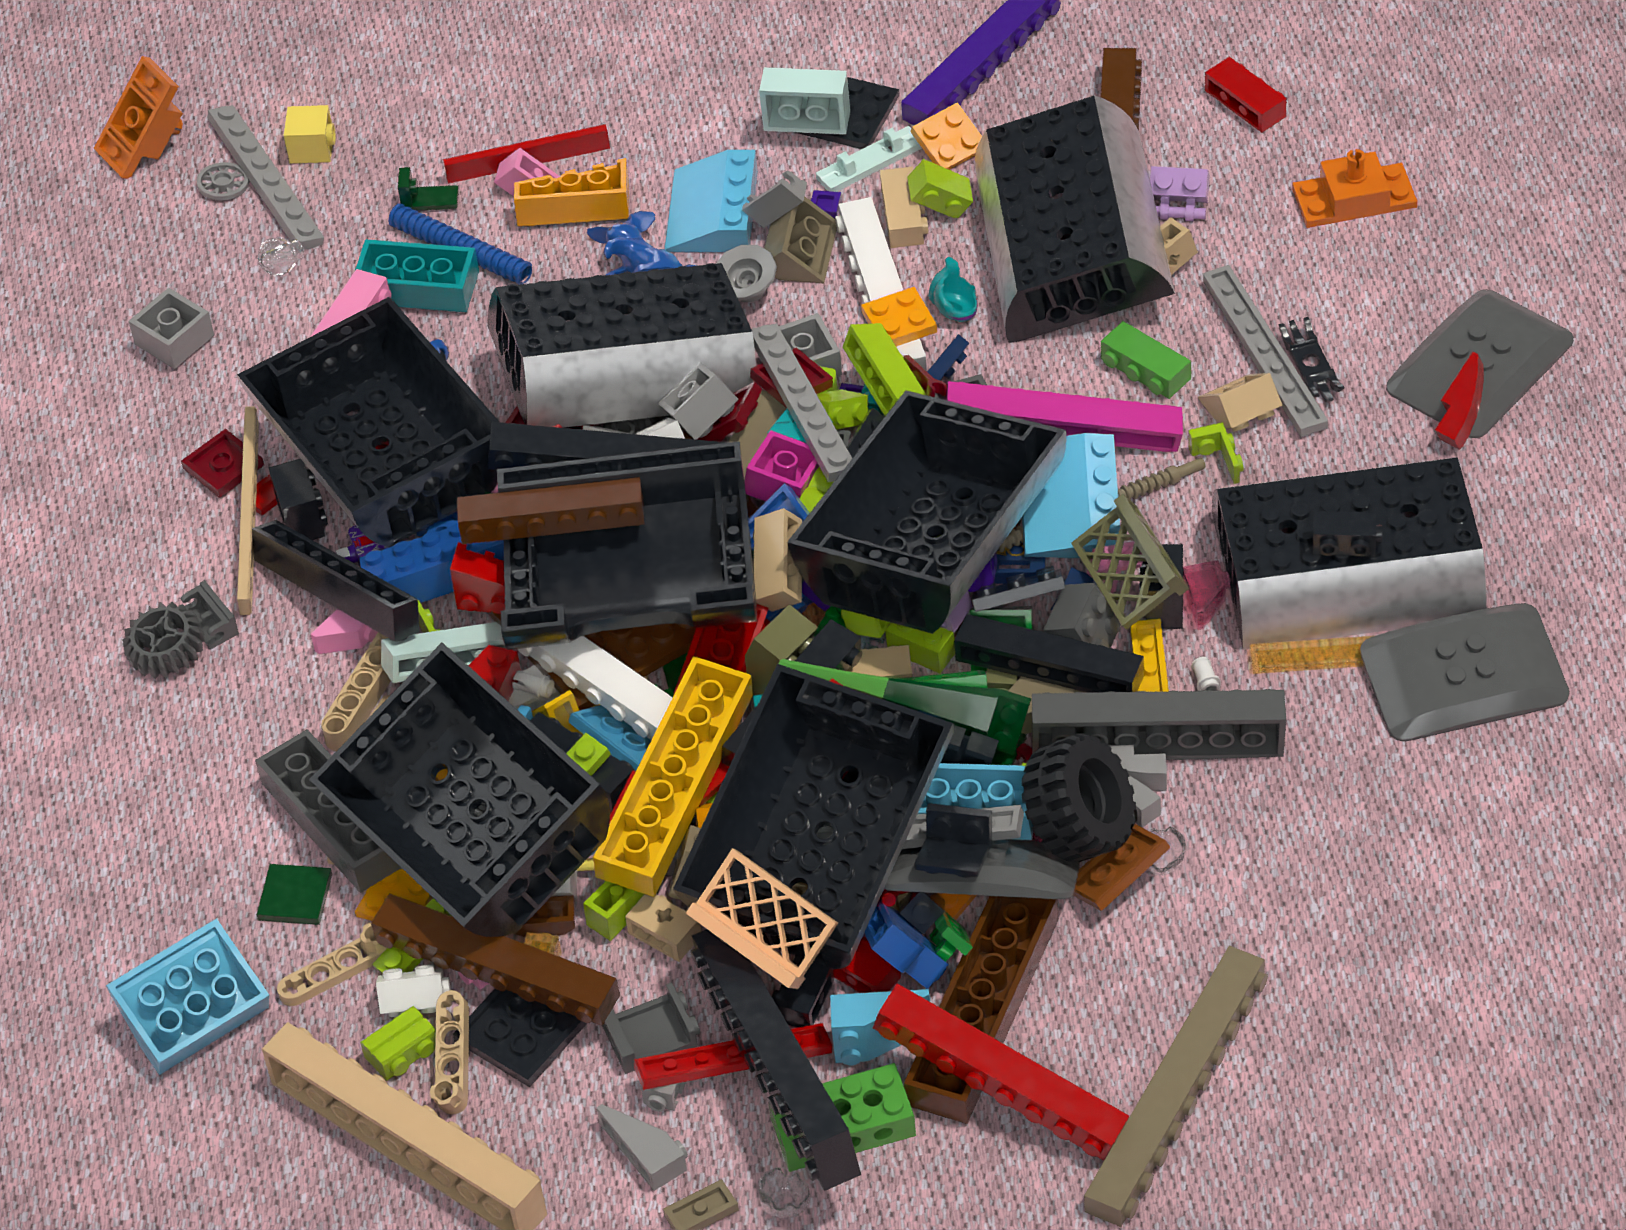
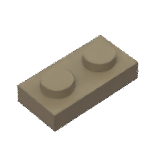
M722 1179L663 1208L664 1217L673 1230H702L739 1211L737 1201Z

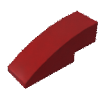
M1475 352L1471 353L1441 399L1447 412L1435 429L1440 440L1459 450L1464 446L1471 433L1482 399L1484 368L1479 355Z

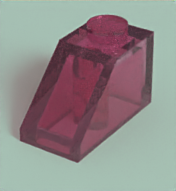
M1219 560L1183 567V579L1190 588L1185 593L1198 630L1204 629L1226 601V589H1230L1228 572L1222 571Z

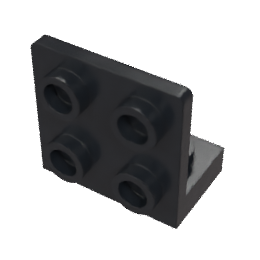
M929 803L926 808V839L915 861V870L926 871L930 874H954L963 878L979 876L992 846V810Z

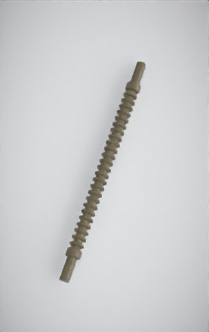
M1198 458L1178 467L1171 465L1166 467L1164 472L1159 470L1157 475L1151 473L1150 478L1144 476L1142 480L1136 479L1135 484L1129 482L1128 486L1121 485L1120 489L1118 488V497L1124 494L1130 500L1131 497L1138 499L1139 495L1145 496L1146 492L1151 494L1153 489L1159 491L1161 486L1166 488L1168 483L1170 485L1179 483L1181 478L1205 469V462L1202 458ZM1017 526L1016 530L1012 529L998 548V551L1004 552L1005 547L1011 549L1012 544L1019 546L1020 541L1024 543L1023 527Z

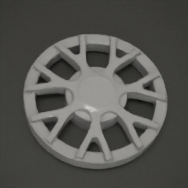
M229 162L209 165L197 176L199 192L208 199L216 201L239 197L247 190L249 185V179L241 167ZM228 169L235 170V172L232 174L228 172ZM244 177L243 181H234L235 178ZM202 180H209L212 183H205ZM233 186L238 187L235 191L232 190Z

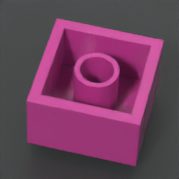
M770 430L746 467V494L767 501L785 483L800 498L819 467L807 443Z

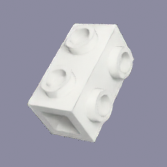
M434 965L415 967V971L402 973V969L385 970L383 975L378 976L376 981L380 1014L388 1013L389 1017H397L412 1006L417 1010L420 1009L421 1013L436 1012V1003L439 996L451 990L449 977H444L443 969H434Z

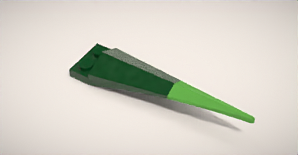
M782 659L778 663L827 681L833 678L845 687L951 722L955 726L966 729L964 735L971 736L973 731L999 740L996 750L1013 756L1031 702V698L1003 689L894 679L837 670Z

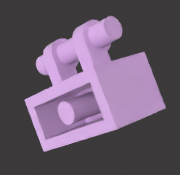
M1151 166L1150 183L1154 200H1161L1160 206H1156L1160 220H1168L1171 217L1185 218V221L1194 222V219H1206V208H1195L1196 202L1208 203L1210 178L1208 169ZM1170 201L1186 202V207L1170 206Z

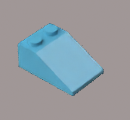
M929 989L910 990L930 1002ZM892 991L830 995L835 1063H843L849 1066L857 1065L860 1062L870 1061L901 1046V1044L894 1040L884 1038L877 1030L873 1029L877 1014Z

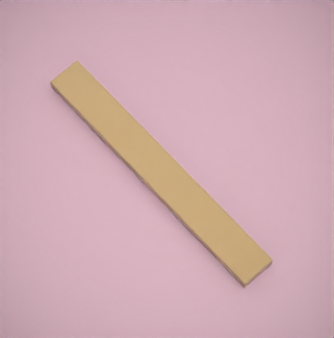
M245 406L237 593L240 615L252 614L254 552L252 528L255 527L259 439V420L255 406Z

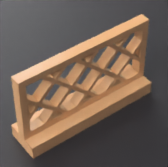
M733 848L697 903H692L686 912L687 915L787 988L799 989L805 980L804 974L838 925V922ZM735 860L745 865L747 879L731 882L729 869ZM752 871L755 872V873H756L757 875H759L760 877H755V878H753ZM724 878L725 884H720ZM766 880L771 885L773 898L757 901L754 882ZM748 884L751 902L735 905L732 887ZM726 888L728 907L716 908L708 902L715 890ZM778 890L784 893L785 895L779 896ZM787 899L795 901L798 917L783 919L780 901ZM774 902L777 921L761 924L758 905ZM752 906L755 925L743 927L738 923L736 909ZM804 909L809 911L811 914L805 915ZM730 911L731 918L723 912ZM817 917L827 924L819 936L808 938L805 919ZM799 921L802 940L786 942L784 924ZM777 925L780 944L769 946L763 940L762 928ZM749 930H756V936ZM814 941H816V942L814 943V945L812 946V948L810 949V944H809V942H814ZM803 944L805 958L798 967L789 960L787 947ZM781 948L782 955L774 949Z

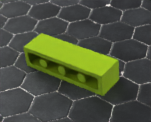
M881 323L850 324L842 348L885 416L906 390L926 395Z

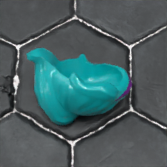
M947 257L945 259L946 265L934 276L930 284L928 297L944 317L958 322H965L970 320L977 312L978 302L975 286L971 285L963 277H960L958 262L951 257Z

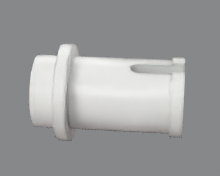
M1207 657L1195 659L1191 664V668L1198 681L1197 690L1219 691L1221 680L1215 675L1210 659L1208 660Z
M519 670L513 680L519 681L518 683H512L514 690L535 694L538 699L549 698L553 693L554 681L550 680L549 676L543 675L538 677Z

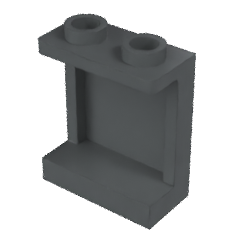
M672 982L666 984V995L617 1014L612 1009L602 1027L625 1074L635 1071L634 1059L698 1047L696 1035L700 1034L698 1022L694 1015L688 1016L686 1012L688 1009L686 998L682 991H676Z

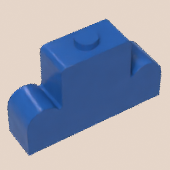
M880 897L864 932L871 949L901 973L906 972L928 989L933 982L939 980L944 974L946 967L949 965L948 962H945L936 954L934 950L936 946L915 930L914 926L900 915L895 908L884 905Z

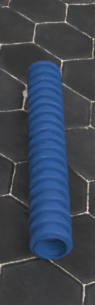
M399 203L392 208L389 214L388 222L391 227L417 237L419 240H424L426 243L475 248L478 266L487 269L489 272H494L505 279H509L511 282H516V284L520 285L526 283L531 277L532 264L529 261L517 258L516 255L496 248L494 245H489L487 242H482L472 235L454 229L452 226H447L445 223L419 213L417 210H412L410 207H405V205Z

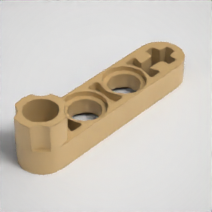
M371 922L363 926L360 938L281 979L277 985L280 1001L287 1006L299 1005L372 967V964L387 948L376 941ZM361 949H363L367 957L363 958ZM347 957L358 959L353 966L345 967L341 965L342 960ZM318 972L329 973V977L324 981L317 982L312 979ZM304 979H307L309 985L308 988H306V984L303 983ZM293 987V989H297L298 992L292 994L290 991L288 992L287 989Z
M449 990L441 994L436 1003L435 1085L431 1086L430 1096L443 1112L458 1114L464 1111L468 1103L469 1006L468 1002L459 992ZM452 1001H456L459 1005L453 1008V1017L456 1021H452V1015L446 1009V1007L452 1005ZM451 1030H458L460 1032L458 1041L451 1045L445 1044L446 1034ZM453 1060L459 1061V1070L454 1075H445L444 1068L446 1064Z

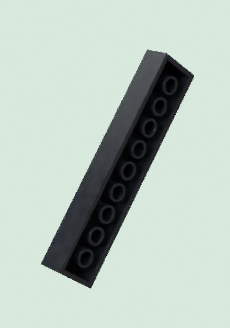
M708 929L691 935L695 949L690 950L697 968L701 967L702 971L697 973L704 990H711L709 993L710 1000L716 1011L722 1010L720 1016L726 1030L730 1031L733 1029L732 1037L738 1051L745 1050L744 1059L750 1072L756 1071L758 1073L755 1077L763 1094L767 1092L770 1094L767 1097L770 1107L775 1116L781 1114L780 1123L786 1136L793 1135L794 1140H792L798 1157L800 1159L806 1158L807 1161L804 1164L811 1180L818 1179L823 1190L826 1191L860 1176L861 1171L848 1127L752 962Z

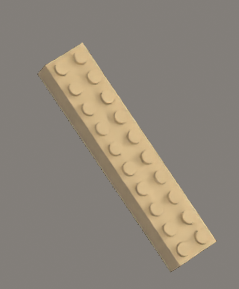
M287 1022L262 1048L270 1080L274 1086L500 1230H534L547 1216L541 1180L533 1171L529 1169L523 1170L515 1165L513 1160L506 1154H497L489 1149L482 1139L478 1137L472 1138L464 1133L455 1122H446L438 1117L431 1107L419 1105L404 1090H395L380 1075L368 1073L356 1060L352 1058L346 1059L338 1054L337 1050L329 1043L325 1042L322 1044L314 1039L312 1034L305 1028L300 1027L298 1029Z

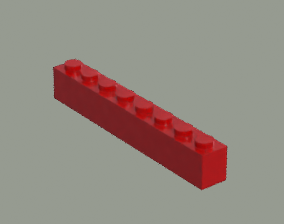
M898 983L877 1014L873 1029L877 1030L881 1036L903 1045L915 1056L924 1057L931 1061L943 1072L952 1073L959 1077L971 1088L981 1090L994 1097L999 1104L1013 1108L1023 1114L1027 1120L1048 1128L1058 1138L1069 1140L1090 1156L1105 1160L1129 1119L1128 1114Z

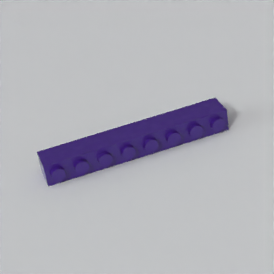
M1007 0L901 101L902 120L916 125L957 102L961 106L963 99L969 94H974L979 84L985 78H990L1002 62H1007L1012 52L1018 46L1022 47L1034 31H1039L1044 21L1050 15L1057 14L1061 6L1060 0Z

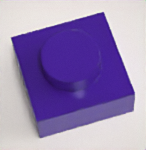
M813 190L811 201L835 219V216L839 214L838 204L842 201L841 192Z

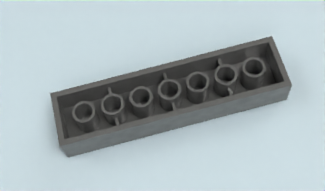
M1284 690L1045 692L1032 694V754L1042 746L1077 734H1086L1101 739V742L1108 745H1134V755L1166 753V760L1284 757L1286 732Z

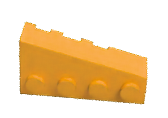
M626 158L616 160L617 165L604 167L603 163L592 165V170L577 173L575 169L565 171L558 178L546 175L515 182L514 205L517 226L628 219L629 178Z

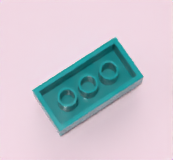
M368 239L364 241L356 266L358 270L387 277L391 299L398 307L455 312L468 311L479 274L475 248Z

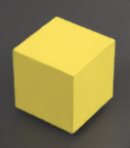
M329 105L287 107L284 140L290 164L331 162L332 147L336 142L334 123L331 120Z

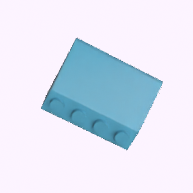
M725 150L674 170L665 250L668 252H726L740 245H750L753 219L742 211V207L746 202L750 203L747 197L756 193L758 169L755 150Z
M1082 433L1066 436V450L1059 467L1022 516L1025 557L1080 558L1071 542L1117 507L1114 503V500L1118 498L1114 434ZM1120 518L1110 525L1108 533H1119ZM1092 539L1083 546L1085 552H1092L1096 548L1098 539ZM1106 540L1105 546L1115 545L1116 540Z
M217 918L106 985L140 1048L159 1075L269 1008V993Z

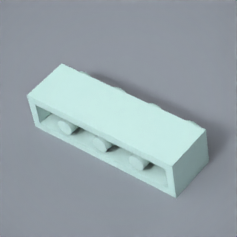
M497 622L413 634L403 641H392L389 638L381 639V667L392 683L403 682L441 642L469 665L488 645L506 648L502 638L501 626Z

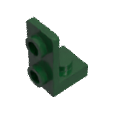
M399 168L398 193L400 203L405 205V207H410L412 210L417 211L456 209L458 207L459 188L457 185L418 187L417 178H412L411 168Z

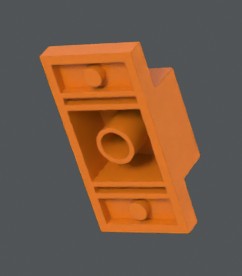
M141 57L94 146V150L125 179L132 177L142 156L159 160L171 135L180 133L175 128L182 129L183 127L181 120L183 113L171 102L179 86L150 57Z
M1355 149V155H1353V150H1350L1347 153V157L1320 161V178L1292 183V190L1306 228L1417 208L1418 203L1403 163L1381 166L1376 151L1364 153L1362 150Z

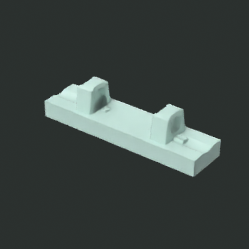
M910 126L897 132L894 131V128H890L883 132V139L851 155H848L846 151L837 155V162L816 172V179L827 191L838 192L922 149V147L910 132Z

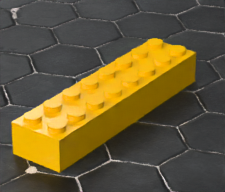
M693 656L609 824L606 840L597 848L593 856L596 878L655 897L696 813V808L699 807L722 760V745L737 729L753 696L752 675Z

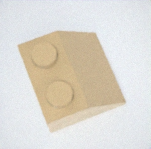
M1270 373L1248 374L1198 396L1200 402L1216 422H1223L1225 429L1232 428L1233 432L1248 427V421L1257 417L1258 420H1263L1275 414L1274 409L1283 406Z

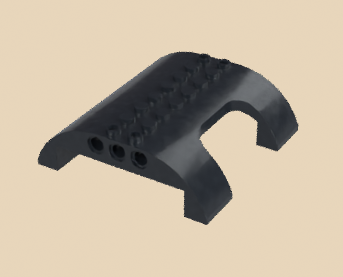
M740 441L497 469L498 493L640 477L645 519L644 525L503 540L505 610L501 611V633L506 649L513 650L565 644L590 633L658 624L677 623L686 624L694 628L756 622V591Z

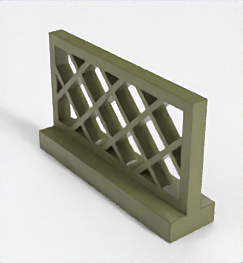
M1121 494L1114 500L1117 507L1071 542L1121 625L1127 630L1174 592L1181 596L1190 588L1139 508L1128 497ZM1120 518L1121 526L1119 533H1108L1110 525ZM1092 539H1098L1095 552H1085L1083 546ZM1106 540H1116L1113 553H1103ZM1124 541L1135 542L1132 554H1121ZM1101 559L1111 560L1108 573H1098ZM1119 560L1129 561L1126 574H1116ZM1138 561L1148 563L1145 575H1134ZM1114 580L1124 581L1120 594L1111 593ZM1132 581H1142L1139 595L1129 594ZM1160 582L1163 588L1153 596L1147 595L1150 583ZM1126 601H1137L1135 610L1128 616H1125L1123 612Z

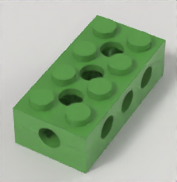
M895 1063L822 1083L849 1129L855 1153L916 1136L914 1113ZM769 1104L770 1118L788 1171L791 1172L805 1168L804 1162L807 1161L806 1158L800 1159L792 1143V1140H794L793 1135L786 1136L780 1123L781 1114L775 1116Z

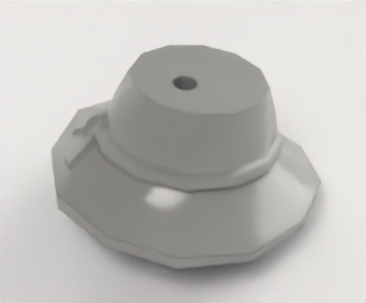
M759 245L737 246L724 252L717 262L723 264L738 300L743 302H754L761 299L766 293V289L774 282L777 270L772 253Z

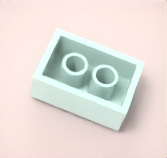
M764 67L759 89L764 131L846 134L850 115L847 71Z

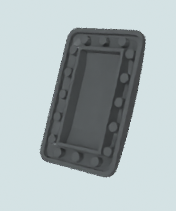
M1483 289L1473 294L1415 349L1388 380L1386 390L1392 397L1440 422L1447 412L1441 399L1471 353H1477L1483 363L1484 383L1478 415L1469 438H1480L1486 435L1572 346L1574 336L1568 329L1493 290Z
M1527 603L1486 608L1403 627L1370 637L1362 643L1360 648V656L1388 732L1394 739L1399 741L1416 740L1558 707L1568 701L1570 694L1540 614L1534 606Z
M1016 839L994 840L979 876L963 878L954 874H930L926 871L915 870V861L922 847L901 849L884 889L892 891L1067 899L1074 896L1080 862H1069L1053 855L1052 849H1046L1041 842Z

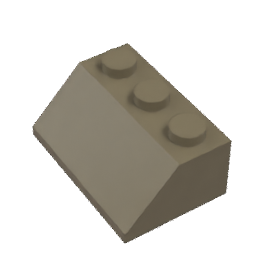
M805 196L801 204L770 224L764 249L772 253L776 262V279L823 284L837 231L836 222L832 216Z

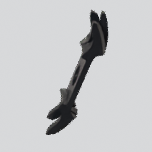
M1309 317L1303 318L1307 340L1301 335L1294 320L1289 321L1294 343L1288 334L1285 324H1279V330L1286 350L1290 351L1312 396L1319 397L1321 394L1325 400L1333 401L1334 398L1328 388L1326 379H1329L1330 386L1334 391L1340 392L1345 387L1338 381L1334 369H1331L1319 346L1318 338L1313 332ZM1307 357H1316L1320 362L1318 365L1310 367L1306 366L1303 360Z

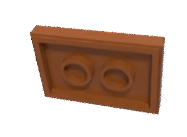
M1135 824L1131 829V835L1122 847L1091 858L1079 869L1074 896L1100 911L1104 910L1171 847L1165 839Z

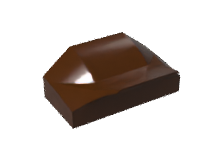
M574 895L551 896L523 927L514 934L525 938L565 935L575 929Z

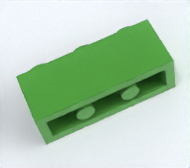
M1124 321L1101 340V359L1110 368L1115 367L1124 372L1130 380L1134 382L1139 381L1146 385L1156 395L1161 394L1170 399L1191 380V360Z

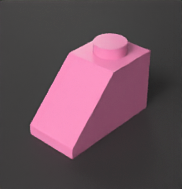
M519 148L499 163L494 183L514 196L515 182L551 175L553 178L560 176Z
M337 609L311 633L315 652L323 654L361 649L369 641L372 642L378 632Z

